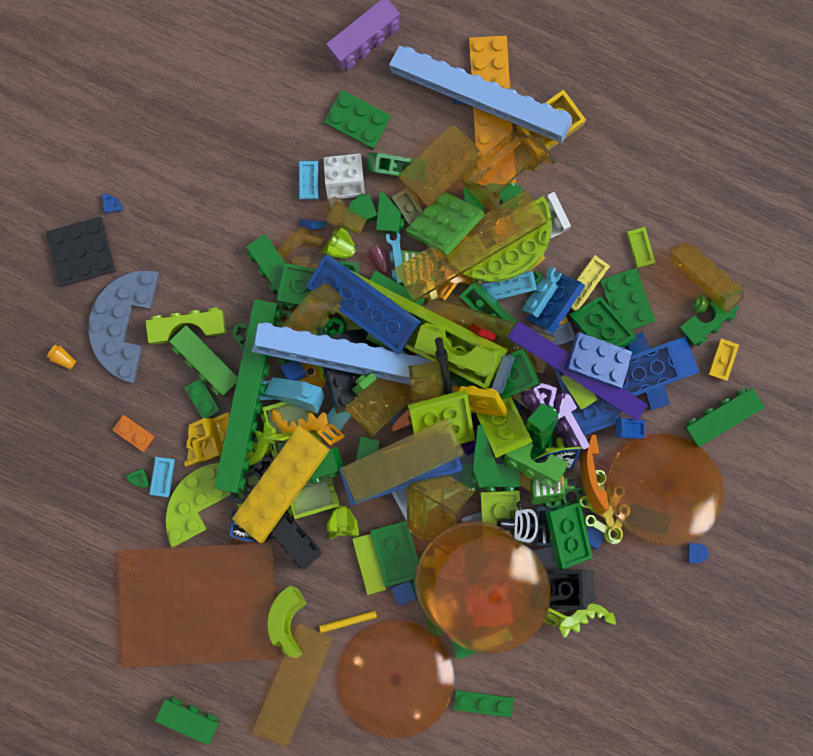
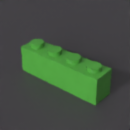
M185 326L170 340L173 344L171 349L178 356L182 354L186 358L184 362L191 369L195 367L200 372L198 376L205 383L209 381L213 385L211 389L218 396L222 394L226 397L236 387L238 379L236 374L188 326Z

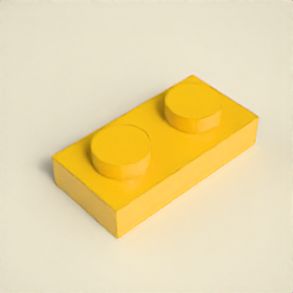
M724 339L719 340L708 376L728 381L739 344Z

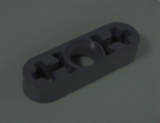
M262 458L244 476L243 479H246L245 485L251 491L255 486L249 485V478L255 475L260 480L262 476L256 471L259 470L261 472L264 469V463L269 464L271 462L272 464L273 460L271 458ZM246 489L243 492L244 497L242 499L240 497L237 498V494L231 493V498L237 504H243L251 491L249 492Z

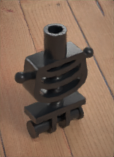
M519 501L516 504L518 510L511 511L510 519L498 518L497 520L498 530L510 531L509 539L516 541L515 549L520 548V542H532L537 535V531L538 543H552L550 531L547 530L548 522L545 512L548 511H539L538 523L536 513L531 509H522L523 504Z

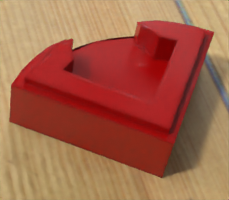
M472 323L469 328L478 336L490 341H494L496 337L495 333L475 323Z

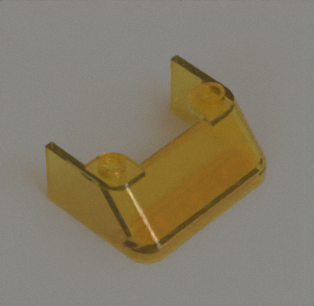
M513 132L503 138L461 176L460 181L485 208L500 213L502 211L499 206L501 200L499 192L524 170L535 171L541 167L543 162L552 165L556 162L541 138Z
M446 475L412 482L406 489L407 527L409 531L418 538L456 558L473 538V535L457 527L456 517L453 513L457 514L472 496L474 490L456 481L453 477Z

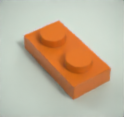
M125 415L120 418L112 430L142 452L147 450L155 438L154 435Z

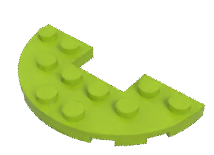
M543 196L511 214V219L519 232L486 250L478 235H475L456 246L448 255L444 254V256L460 273L478 281L503 282L526 273L541 259L550 241L552 221L546 199Z
M219 463L206 465L193 471L174 490L166 512V530L172 548L207 530L199 512L231 495L230 492L214 489ZM248 469V471H245L244 476H245L251 469ZM251 476L248 480L249 485L255 486L259 481L258 476ZM245 485V489L240 494H237V498L240 497L242 499L244 497L243 492L246 489L250 492L251 489Z

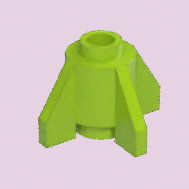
M335 227L332 236L322 248L321 253L346 260L354 255L356 251L354 248L355 243L345 229Z
M346 506L336 507L332 511L327 523L329 539L346 535L359 536L357 520L351 510L347 509Z

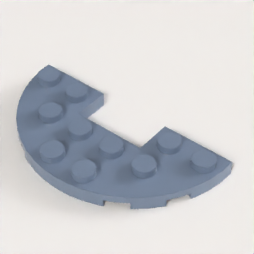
M136 271L114 280L96 299L89 318V339L97 359L110 373L130 383L135 382L142 352V346L125 342L133 306L151 310L160 274L156 271Z

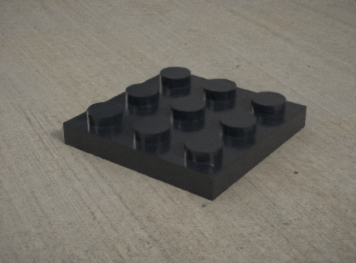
M102 217L46 231L61 287L116 272Z

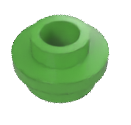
M704 295L696 297L692 303L693 311L695 313H704L708 307L709 300Z

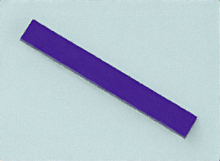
M520 321L516 322L507 336L634 420L638 421L648 404L623 388L617 389L566 370L570 354Z

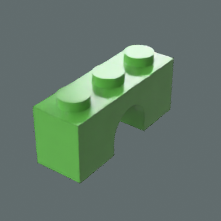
M531 443L505 454L503 462L509 468L517 469L523 472L526 477L534 478L545 487L556 489L568 466V462L552 454L543 463L533 461L530 457L533 448Z

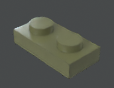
M408 188L391 197L393 204L401 212V216L408 227L423 212Z

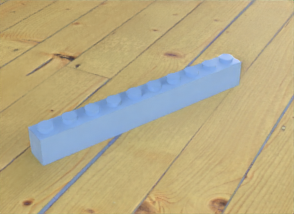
M399 45L389 64L393 74L559 143H563L572 125V116L564 110L558 111L553 109L549 104H541L530 96L519 95L513 89H504L496 82H487L479 75H470L462 68H453L445 61H436L431 56L424 53L419 54L410 47Z
M258 323L255 329L251 352L365 376L373 373L376 378L441 391L444 388L440 365L421 355H407L403 351L397 354L396 352L388 351L384 347H369L365 343H350L346 339L336 340L327 335L317 336L308 331L299 332L289 327H275L270 323Z

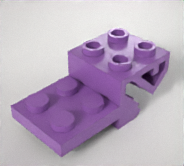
M543 383L520 392L523 404L531 412L530 416L542 403L556 409L558 422L554 430L563 438L565 448L581 447V450H584L590 446L571 413L577 407L568 393L555 395L557 388Z

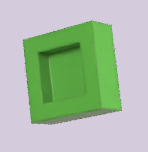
M373 373L367 377L362 375L355 381L357 385L352 390L358 395L377 379Z

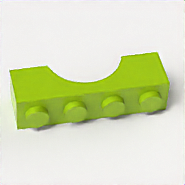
M219 308L207 309L208 312L200 313V310L189 311V315L172 313L167 318H162L161 315L152 316L151 320H146L148 343L151 345L171 343L170 340L176 330L185 325L200 327L207 337L227 335L224 312L219 310Z
M428 322L420 326L414 347L420 350V353L436 356L435 339L441 337L444 349L447 350L448 354L447 362L455 363L456 367L461 369L468 368L473 370L479 376H487L493 372L499 349L480 343L472 351H459L449 344L445 329Z

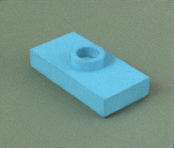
M299 161V200H318V161Z
M155 457L149 495L169 498L175 459Z

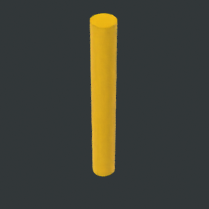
M374 610L320 625V631L324 633L377 618V614Z

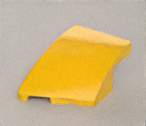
M230 412L213 419L203 418L189 424V438L186 446L188 448V456L184 462L185 467L221 457Z

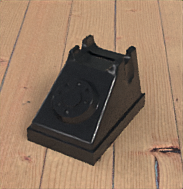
M586 569L529 570L531 609L586 610L591 603L597 600V597L594 595V575L596 574L594 571H586Z

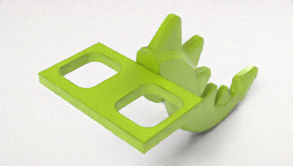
M265 422L264 432L256 431L258 442H254L253 449L255 451L249 452L247 459L250 460L249 466L255 465L262 460L270 443H275L276 440L290 439L293 433H276L275 428L269 422Z
M592 603L588 606V609L575 610L570 616L562 615L548 608L538 617L539 620L553 627L558 626L564 638L567 637L570 629L579 633L580 623L587 624V616L590 619H594L595 613H597L598 618L604 616L605 622L611 625L616 624L613 613H609L601 605Z

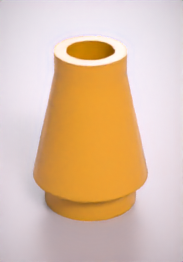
M56 344L46 356L50 359V362L69 370L77 362L61 345L57 346Z

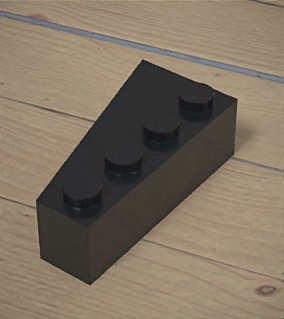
M287 511L270 532V536L274 540L276 538L279 540L281 548L287 554H291L294 558L293 561L300 569H307L324 553L300 525L290 517Z

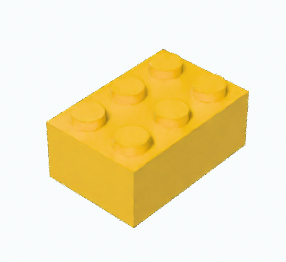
M564 89L545 102L552 106L553 109L558 111L564 110L572 116V125L565 139L584 126L586 119ZM516 125V129L538 158L559 144L555 140Z

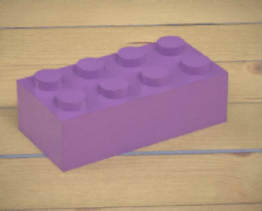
M380 0L326 44L328 55L342 72L346 69L350 70L355 66L359 58L363 59L368 56L374 46H380L389 34L394 35L400 29V13L389 0Z

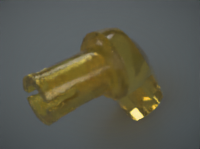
M300 228L283 242L278 248V253L283 258H287L304 243L321 248L324 237L308 232L307 228Z

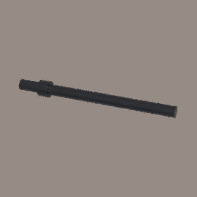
M438 337L435 339L437 350L435 355L440 365L445 395L453 393L447 364L448 354L447 350L444 349L443 339Z

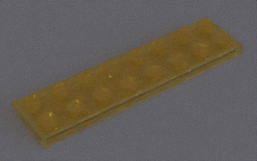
M525 190L485 214L448 255L430 247L396 267L395 271L413 301L416 302L545 225L547 220L528 190Z

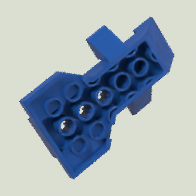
M643 332L636 334V340L627 345L628 350L632 351V355L625 376L626 382H624L622 388L634 396L645 393L651 411L669 405L664 385L700 373L687 338L683 337L650 349ZM554 368L562 392L568 393L577 407L571 413L584 435L616 424V418H619L621 410L596 394L595 396L598 400L581 410L560 378L565 374Z

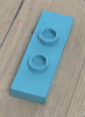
M533 271L524 273L511 280L481 284L496 300L537 290Z

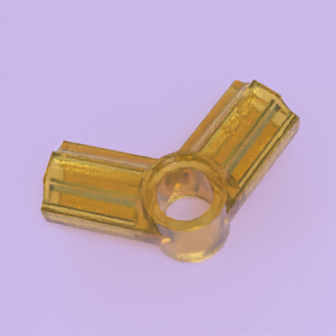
M336 196L327 198L325 202L328 211L326 220L335 226H343L359 235L367 219L350 211L346 205L342 204L340 198Z

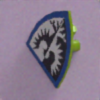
M557 438V448H545L544 454L533 459L537 463H543L552 454L568 462L567 469H573L582 448H565L563 438Z

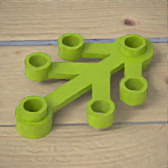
M596 470V475L599 478L597 481L599 491H604L603 484L607 479L606 474L602 470ZM622 486L613 488V497L610 503H608L609 510L600 515L605 519L606 525L597 521L593 515L584 517L585 525L587 527H594L604 533L605 540L610 544H617L621 541L623 537L621 527L626 517L631 513V508L628 505H620L617 510L619 515L615 522L612 515L621 497L625 495V489ZM617 489L621 490L620 495L617 494ZM587 496L578 499L582 508H588L597 514ZM583 499H586V505L582 504ZM623 507L626 508L625 514L622 512ZM589 517L592 519L591 524L588 523ZM611 531L615 533L614 538L610 535Z

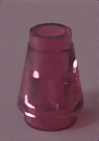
M380 245L367 251L369 254L368 258L381 274L391 270L385 248L383 249Z

